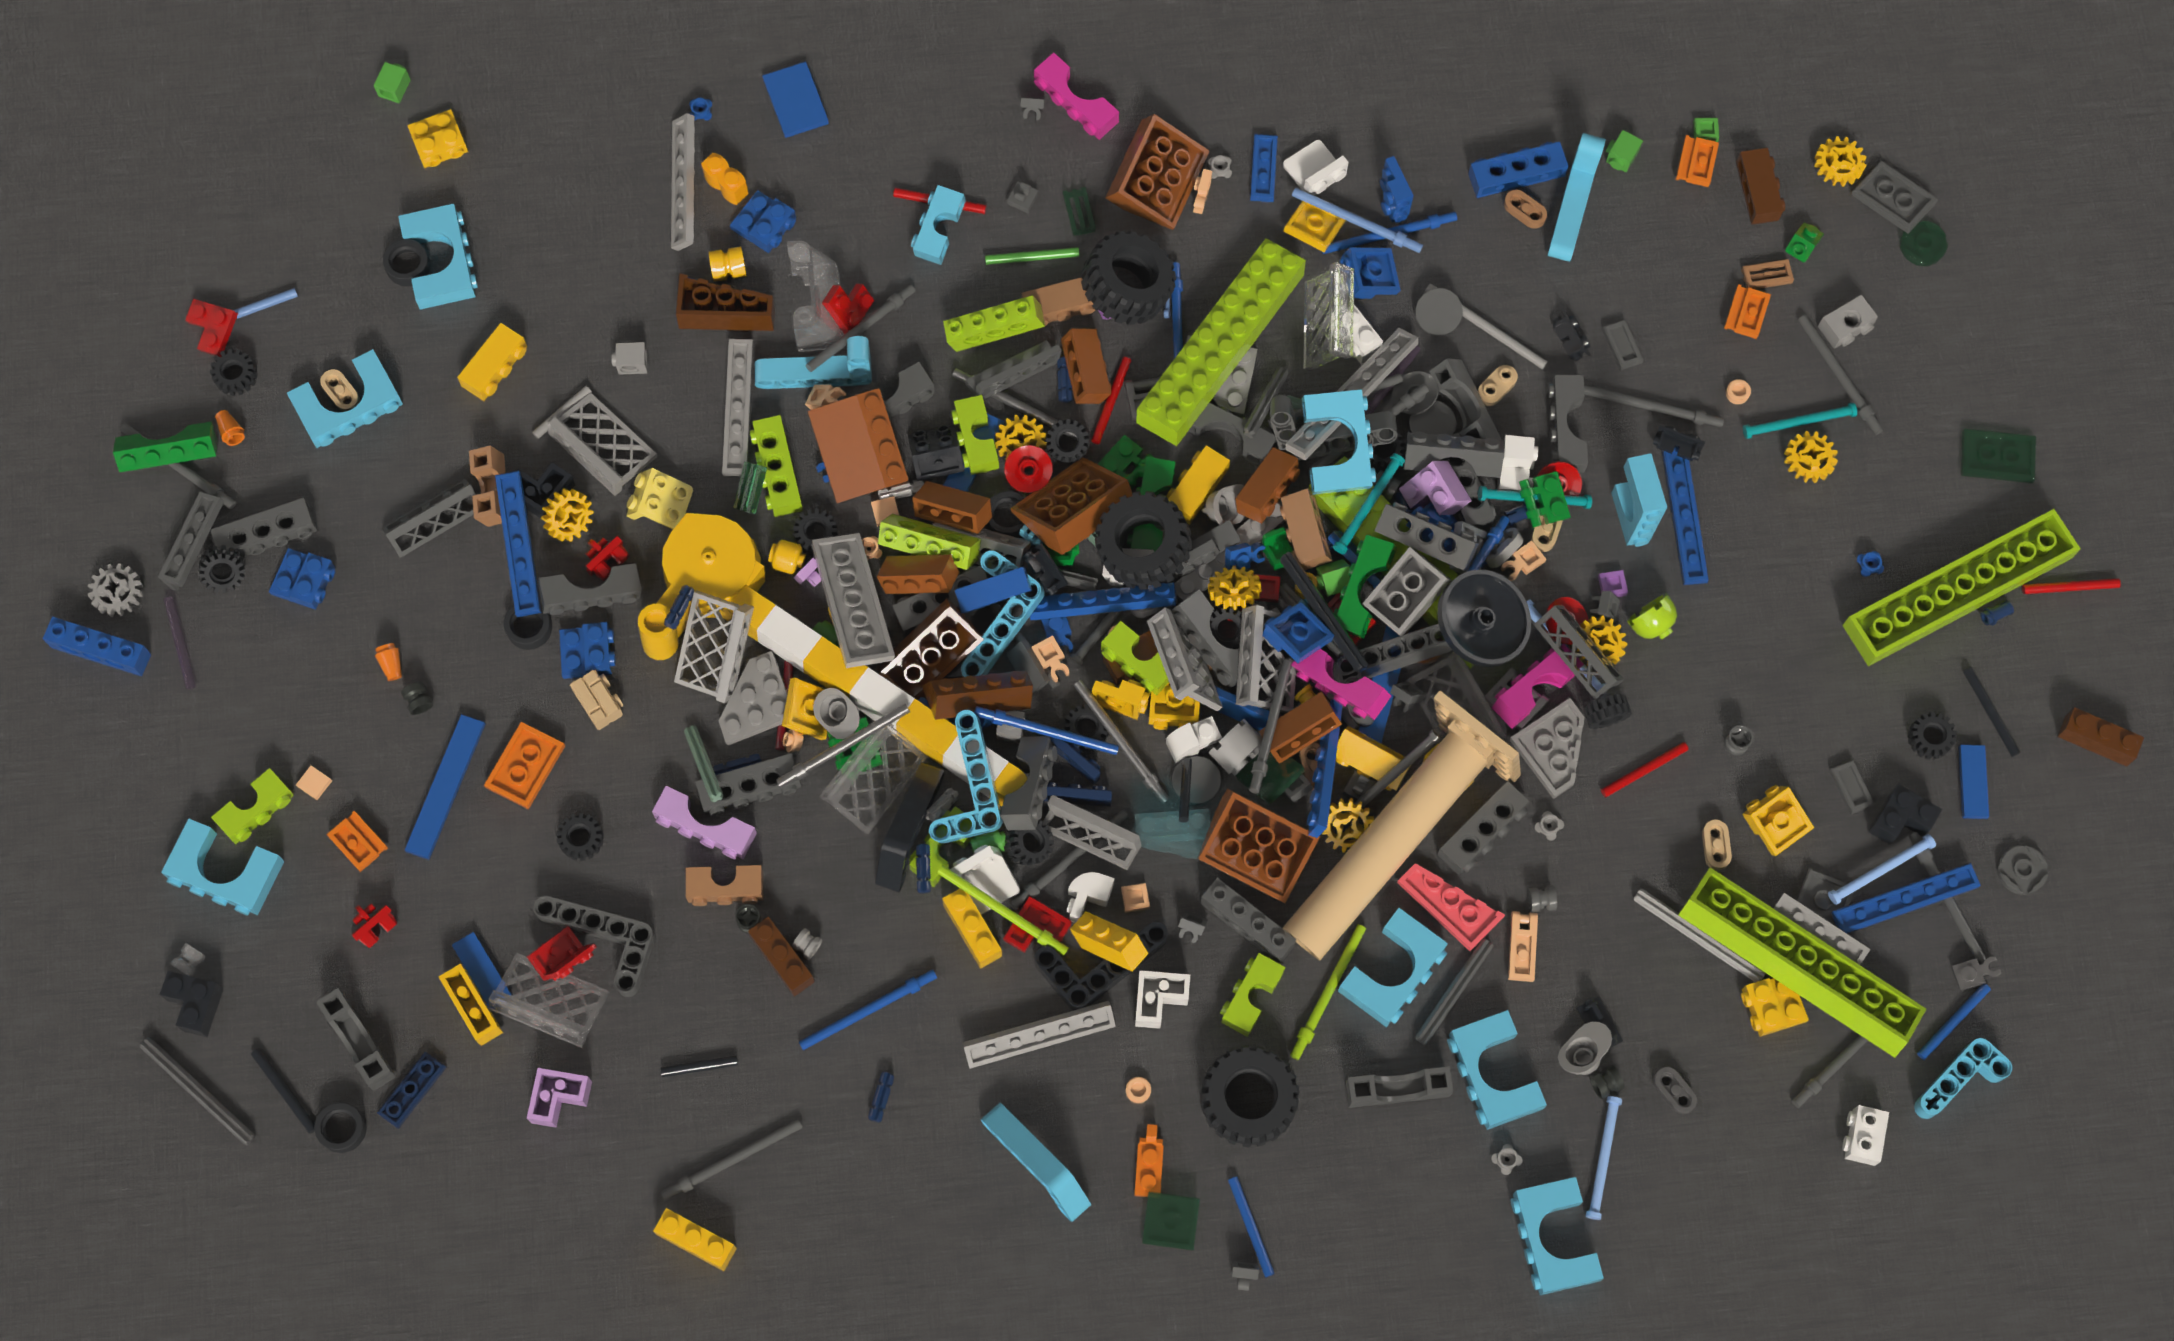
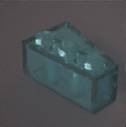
M1209 809L1189 810V821L1186 823L1179 821V811L1134 814L1135 834L1140 836L1141 847L1182 855L1185 858H1198L1211 824Z

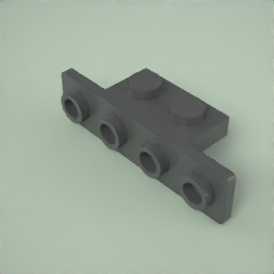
M1226 521L1193 540L1192 549L1188 550L1190 558L1187 563H1182L1184 569L1180 574L1175 572L1172 575L1174 577L1173 580L1192 573L1196 567L1203 563L1211 562L1218 554L1224 552L1226 547L1238 544L1241 539L1232 523Z

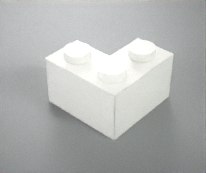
M1505 435L1504 459L1501 478L1497 480V490L1520 492L1519 481L1528 479L1530 487H1533V478L1529 477L1530 469L1533 470L1534 462L1537 461L1538 447L1534 446L1535 438Z
M1139 971L1135 1027L1160 1028L1163 1004L1187 1006L1190 975Z

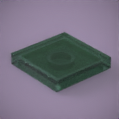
M1269 752L1266 763L1268 770L1266 776L1262 779L1259 793L1255 794L1271 804L1305 770L1301 764L1291 757L1279 764L1272 753ZM1258 754L1235 775L1237 780L1249 789L1253 778L1251 771L1254 762L1257 761Z
M1149 1191L1142 1244L1194 1250L1200 1198Z

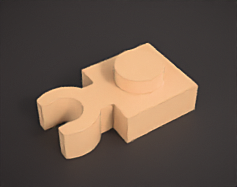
M1203 169L1202 176H1197L1194 190L1198 191L1194 202V213H1203L1212 181L1211 170Z
M814 385L805 405L812 410L836 402L840 396H846V393L840 387Z
M1530 541L1512 554L1511 557L1514 561L1503 563L1501 571L1511 568L1514 573L1508 579L1513 581L1518 577L1521 570L1527 575L1545 563L1546 558L1533 541Z
M1053 635L1031 647L1043 669L1051 668V678L1054 682L1058 681V677L1055 674L1058 670L1064 671L1066 676L1069 675V668L1065 664L1060 663L1061 660L1065 659V656Z

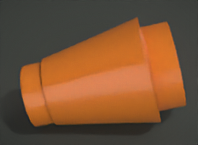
M227 410L219 411L215 418L222 441L229 446L240 444L245 438L244 429Z
M394 643L377 647L375 649L377 653L375 657L387 680L393 681L401 678L399 648H396Z

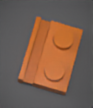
M1686 135L1675 180L1682 179L1688 183L1709 187L1719 142L1698 137L1695 139Z
M1738 284L1724 329H1731L1735 333L1757 339L1771 294L1749 287L1747 289Z
M355 811L326 834L360 872L378 858L380 853L388 849Z

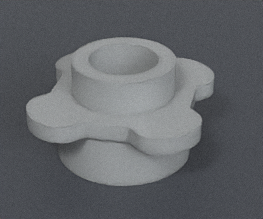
M1219 155L1209 159L1208 163L1211 166L1213 179L1217 177H1231V159L1229 157Z
M1546 811L1542 814L1541 821L1535 824L1534 829L1536 832L1544 834L1547 840L1552 841L1556 839V833L1563 829L1564 822L1551 812Z
M1505 1144L1499 1153H1494L1491 1157L1492 1162L1501 1168V1173L1504 1175H1509L1515 1166L1522 1164V1157L1513 1150L1510 1144ZM1505 1157L1509 1158V1162L1505 1161Z

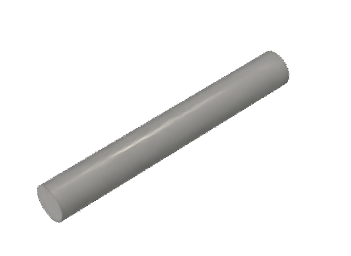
M587 386L583 387L533 430V435L539 439L548 431V422L554 417L557 419L590 392L592 393V391Z

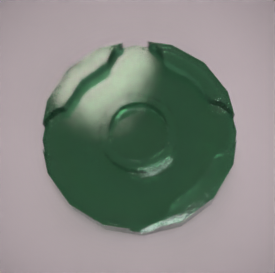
M1930 221L1919 222L1909 234L1905 231L1900 238V250L1903 256L1915 265H1934L1944 257L1948 248V242L1945 238L1946 234L1937 224Z

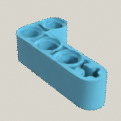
M1975 1039L1964 1047L1916 1100L1914 1105L1916 1114L1924 1119L1937 1115L1977 1071L1989 1082L1997 1083L2002 1081L2012 1072L2011 1062L1986 1039ZM1974 1046H1977L1982 1050V1057H1978L1974 1054ZM1957 1064H1961L1966 1068V1075L1958 1072ZM1993 1064L2001 1067L2002 1075L1994 1072ZM1941 1082L1949 1085L1950 1093H1945L1941 1089ZM1936 1098L1937 1100L1931 1105V1109L1928 1110L1926 1108L1927 1102Z

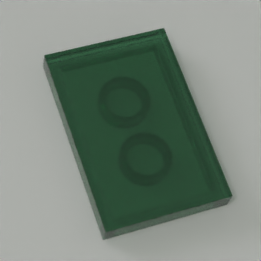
M1973 429L1963 430L1961 476L2034 483L2036 436Z

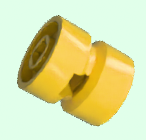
M741 246L728 248L727 253H724L722 250L709 251L714 282L727 280L729 275L733 278L747 277Z

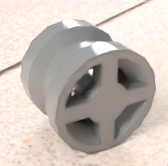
M805 928L796 937L791 947L794 951L803 953V957L809 960L819 949L822 939L813 937L810 931Z

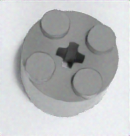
M1243 719L1240 724L1238 723L1219 741L1215 748L1213 747L1210 750L1209 754L1228 774L1232 773L1236 776L1248 763L1246 759L1249 756L1251 759H1254L1259 754L1263 738Z

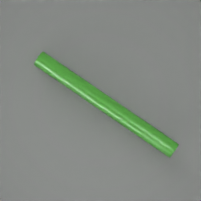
M1079 247L985 255V263L990 265L1079 257Z

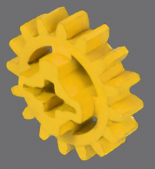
M1836 136L1834 142L1831 139H1827L1825 145H1820L1814 157L1816 159L1814 167L1820 168L1817 173L1818 176L1825 175L1824 182L1831 179L1833 186L1840 182L1841 186L1844 187L1847 181L1852 185L1856 178L1859 179L1866 167L1864 163L1866 156L1860 155L1863 148H1856V141L1850 144L1848 143V137H1845L1844 141H1840L1839 136Z
M1015 415L1012 422L1007 418L1006 426L999 425L1001 433L995 434V439L998 440L995 442V447L1000 449V457L1006 455L1005 462L1010 453L1021 446H1035L1036 444V447L1046 449L1047 442L1044 441L1047 435L1042 433L1043 425L1036 426V419L1028 421L1027 415H1024L1023 420H1019L1018 415Z
M1805 431L1803 437L1797 434L1794 440H1790L1787 445L1789 448H1786L1784 452L1788 456L1784 463L1791 464L1788 472L1795 471L1796 479L1803 476L1805 483L1809 478H1812L1814 483H1817L1819 477L1825 480L1828 474L1833 472L1835 469L1833 466L1838 462L1834 458L1838 451L1831 450L1834 443H1827L1826 435L1819 438L1817 431H1815L1813 436H1810L1808 431ZM1802 445V449L1796 453L1797 448ZM1823 461H1826L1825 466L1820 469L1819 466Z
M564 488L562 489V494L554 492L555 498L553 500L547 498L549 506L542 508L546 515L541 516V519L547 522L543 525V528L549 531L548 534L560 541L566 539L571 542L573 535L581 538L580 531L587 532L586 523H592V520L588 518L589 515L594 513L593 510L588 508L592 503L586 499V495L575 489L569 491Z
M1233 566L1231 570L1224 567L1222 573L1216 571L1215 577L1209 578L1208 594H1210L1211 601L1215 600L1216 606L1223 604L1224 609H1227L1229 606H1232L1233 610H1236L1237 606H1241L1244 609L1246 608V603L1253 605L1254 599L1260 598L1261 582H1259L1258 575L1254 576L1253 570L1246 572L1245 567H1242L1240 570L1236 569V566Z
M1594 616L1589 619V622L1585 620L1581 624L1583 630L1601 652L1607 656L1606 658L1610 663L1617 664L1620 661L1619 657L1624 656L1626 653L1622 649L1628 644L1622 641L1626 633H1619L1618 631L1621 625L1613 626L1614 619L1612 618L1605 622L1604 616H1601L1598 621ZM1594 628H1601V630L1596 631ZM1580 656L1579 659H1580V660H1584L1585 657H1584V656Z
M1341 798L1338 806L1333 802L1330 804L1331 811L1329 810L1328 825L1322 834H1328L1325 842L1333 841L1334 850L1341 846L1342 852L1345 853L1347 847L1351 848L1370 826L1369 824L1374 821V816H1367L1370 812L1369 807L1364 810L1361 808L1363 802L1360 801L1355 805L1353 804V798H1350L1348 803H1345ZM1359 816L1363 820L1364 828L1358 821ZM1352 819V825L1343 832L1344 824L1346 825ZM1331 823H1333L1332 825L1336 827L1337 834L1333 832Z

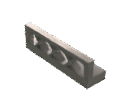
M1046 340L966 379L965 384L973 397L982 395L984 400L1057 364L1062 349L1058 344L1051 347Z
M463 479L382 527V530L401 558L474 515L473 507L469 510L460 509V504L464 498L470 495L472 497L476 493L469 482ZM442 511H454L452 520L447 523L438 521ZM424 522L432 523L430 533L426 535L417 533L420 524ZM403 534L412 536L410 544L403 549H400L395 539Z
M199 492L158 576L169 588L178 591L179 587H183L224 503L220 497Z
M1555 605L1534 624L1595 700H1598L1611 687L1618 686L1624 681V678L1564 605ZM1551 617L1557 623V633H1549L1543 626ZM1561 637L1570 638L1573 642L1572 652H1564L1561 648ZM1577 656H1584L1588 660V671L1578 669L1576 666ZM1592 675H1600L1607 684L1599 691H1596L1592 686Z

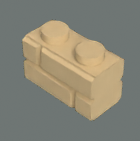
M592 670L570 684L572 691L597 730L622 717L623 714L620 708L624 705L616 693L611 695L607 689L611 685L604 674L599 676L596 670Z

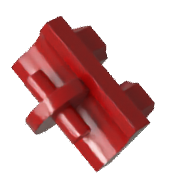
M618 536L604 549L602 548L608 543L604 538L598 543L593 539L588 542L591 549L586 553V556L591 559L597 554L586 565V571L591 576L595 574L605 581L611 573V568L606 564L611 557L619 565L629 558L628 552L623 547V541Z
M370 903L363 910L358 904L355 909L359 914L352 921L356 925L364 919L366 922L351 935L356 941L360 940L368 948H371L379 940L371 928L379 923L389 932L398 923L390 913L392 910L387 905L383 906L370 918L369 914L376 908Z

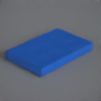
M806 62L762 76L785 138L829 124Z

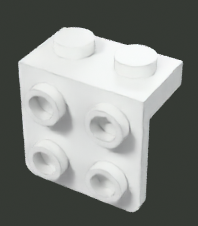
M1316 140L1287 158L1283 162V167L1301 190L1316 195L1323 192L1334 182L1342 180L1347 174L1349 162L1344 156L1336 160L1322 141Z
M983 845L974 851L975 855L968 859L964 857L953 863L954 867L950 869L1000 903H1003L1020 891L1019 885L997 847ZM970 895L980 914L991 910V908Z

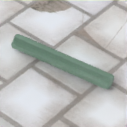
M694 725L686 727L684 733L709 798L712 802L721 800L723 794L698 729Z

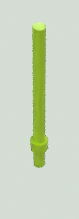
M944 865L938 870L937 874L1038 939L1037 942L1042 946L1052 947L1062 956L1069 949V947L1053 938L1052 933L1046 929L1044 931Z
M1357 924L1305 1027H1301L1297 1035L1298 1041L1290 1054L1292 1058L1299 1060L1307 1043H1311L1315 1035L1313 1032L1366 931L1364 926Z

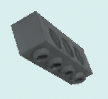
M1459 433L1450 435V436L1461 437ZM1447 457L1439 460L1448 461L1458 479L1469 482V486L1463 487L1470 499L1479 506L1476 508L1470 507L1468 504L1456 513L1459 522L1463 521L1478 529L1492 526L1496 517L1495 508L1492 503H1488L1487 499L1485 501L1478 500V489L1480 486L1485 485L1479 481L1472 465L1458 457ZM1450 459H1457L1461 464L1454 465L1450 462Z
M303 497L213 528L210 531L218 550H221V545H225L226 550L232 547L234 548V553L238 551L241 557H245L250 554H261L265 549L274 546H284L288 541L297 538H307L312 533L317 532V528L310 507ZM293 521L290 527L283 528L286 522ZM270 529L267 535L260 536L263 530ZM246 537L245 542L236 544L240 538Z
M1394 502L1393 505H1385L1375 532L1459 569L1468 570L1479 543L1473 541L1474 536L1461 531L1460 535L1451 531L1452 526L1440 521L1438 525L1429 522L1430 517L1420 512H1416L1415 515L1406 512L1408 507ZM1404 518L1409 519L1411 522V528L1407 532H1403L1400 529V522ZM1426 528H1430L1434 534L1433 539L1429 542L1424 541L1422 538V532ZM1448 538H1453L1456 542V547L1451 552H1448L1444 547V543Z
M971 566L969 569L964 570L963 574L957 576L951 591L948 593H919L912 597H902L897 601V604L892 605L906 636L940 605L938 599L942 595H948L949 600L960 610L955 590L962 588L964 585H971L988 579L982 566ZM918 606H927V609L924 613H916V609Z
M792 754L716 775L721 791L724 789L732 791L729 797L722 798L716 802L710 800L703 780L695 781L705 815H721L729 808L741 809L756 800L765 802L772 799L773 795L780 793L788 795L796 792L797 788L801 787L798 778L782 788L778 782L775 784L766 782L768 777L772 775L781 777L793 770L792 767L795 764ZM748 782L756 784L755 788L751 791L743 790V786Z
M1507 781L1439 849L1437 855L1458 875L1464 870L1468 873L1477 864L1475 859L1481 853L1485 856L1493 848L1494 844L1492 841L1497 836L1502 839L1511 829L1509 824L1514 819L1520 821L1528 812L1526 807L1529 800ZM1496 809H1505L1508 813V816H1498L1496 813ZM1479 826H1488L1491 829V833H1481ZM1462 843H1471L1474 846V850L1471 852L1464 850Z
M1216 878L1202 895L1201 904L1273 961L1281 964L1294 948L1296 943L1294 937L1219 878Z

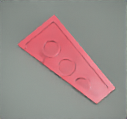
M1416 863L1397 882L1469 951L1505 917V914L1495 911L1479 899L1476 900L1465 894L1463 890L1446 883L1442 878Z

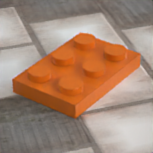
M521 722L485 782V788L529 810L565 748V744Z

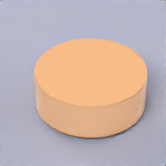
M1741 379L1731 381L1726 389V397L1733 404L1745 403L1751 394L1749 384Z
M1134 1077L1128 1081L1126 1096L1131 1102L1143 1103L1150 1097L1151 1085L1145 1078Z

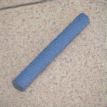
M295 288L233 311L238 313L237 319L296 298L298 295Z

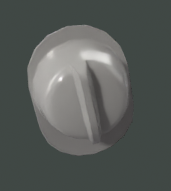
M1234 484L1213 492L1208 496L1206 507L1202 509V512L1207 513L1209 519L1219 525L1226 521H1230L1232 525L1243 522L1248 517L1237 513L1235 498L1244 485Z
M836 688L824 689L817 695L813 711L818 722L836 739L844 740L853 735L859 726L860 716L859 710L851 699Z
M1600 1022L1584 1024L1560 1049L1558 1055L1560 1066L1565 1071L1575 1073L1576 1075H1586L1594 1072L1599 1067L1601 1058L1611 1046V1031L1605 1024Z

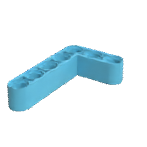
M1586 133L1582 134L1547 255L1549 257L1568 262L1571 261L1593 178L1605 145V138Z
M863 336L848 338L847 356H832L812 372L806 368V364L815 357L756 360L754 363L755 386L761 389L806 388L814 387V385L859 386L870 384L872 373L869 340Z
M996 551L985 552L980 561L982 568L992 577L1018 568ZM993 557H997L999 560L998 566L994 569H989L988 561ZM1028 574L1030 585L1037 586L1038 588L1037 594L1034 597H1027L1026 593L1009 599L982 636L984 640L970 652L963 662L961 672L964 677L969 676L968 669L974 664L979 666V672L976 676L987 675L1044 597L1043 587ZM1017 605H1021L1023 613L1019 617H1013L1012 609ZM1002 625H1007L1009 628L1007 635L999 637L997 634L998 628ZM986 645H993V654L985 657L983 655L984 647Z
M970 710L959 712L955 718V725L975 810L933 821L929 827V834L933 840L939 843H948L998 830L1003 823L981 723L978 716ZM972 716L974 719L972 727L968 729L963 728V718ZM972 740H977L980 745L975 753H970L967 750V745ZM978 764H982L985 767V773L981 777L973 775V768ZM982 789L990 790L991 797L988 801L982 802L979 800L978 794ZM988 813H995L997 817L996 823L992 826H986L984 823V818ZM964 819H970L972 822V828L968 832H962L960 829V823ZM940 825H946L948 828V833L943 838L936 836V828Z
M998 1103L980 1119L997 1140L1047 1189L1060 1211L1071 1222L1091 1206L1090 1201L1070 1171L1003 1104Z

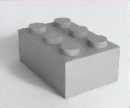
M1409 547L1363 602V605L1398 635L1403 636L1408 634L1452 580L1417 550Z

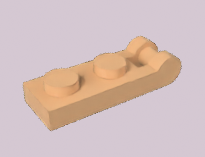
M1512 911L1508 980L1533 982L1535 980L1538 913L1530 912L1529 915L1520 914V911ZM1520 924H1528V930L1520 929Z

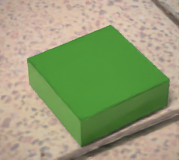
M1718 118L1694 119L1695 139L1698 137L1715 142L1719 141Z

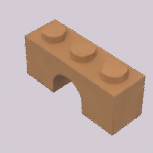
M491 445L470 450V473L477 478L481 489V494L472 496L474 519L487 527L502 524L495 475L506 473L504 454Z
M736 866V877L731 884L726 886L717 885L713 881L711 867L686 868V899L688 903H692L694 906H705L707 902H717L718 905H731L732 901H742L743 904H756L757 900H764L762 866Z

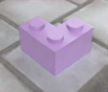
M1432 461L1399 488L1410 509H1416L1419 506L1424 508L1432 502L1439 515L1456 514L1472 501L1448 461Z
M537 1068L527 1119L532 1124L557 1127L562 1103L587 1107L592 1085L591 1079L584 1075Z

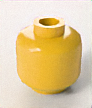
M779 540L777 544L773 543L768 562H771L772 568L775 570L794 574L798 568H803L806 555L802 554V546L800 544Z

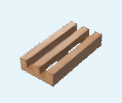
M1789 259L1746 265L1741 269L1747 289L1748 287L1760 289L1792 284L1794 281ZM1785 267V270L1750 275V272Z

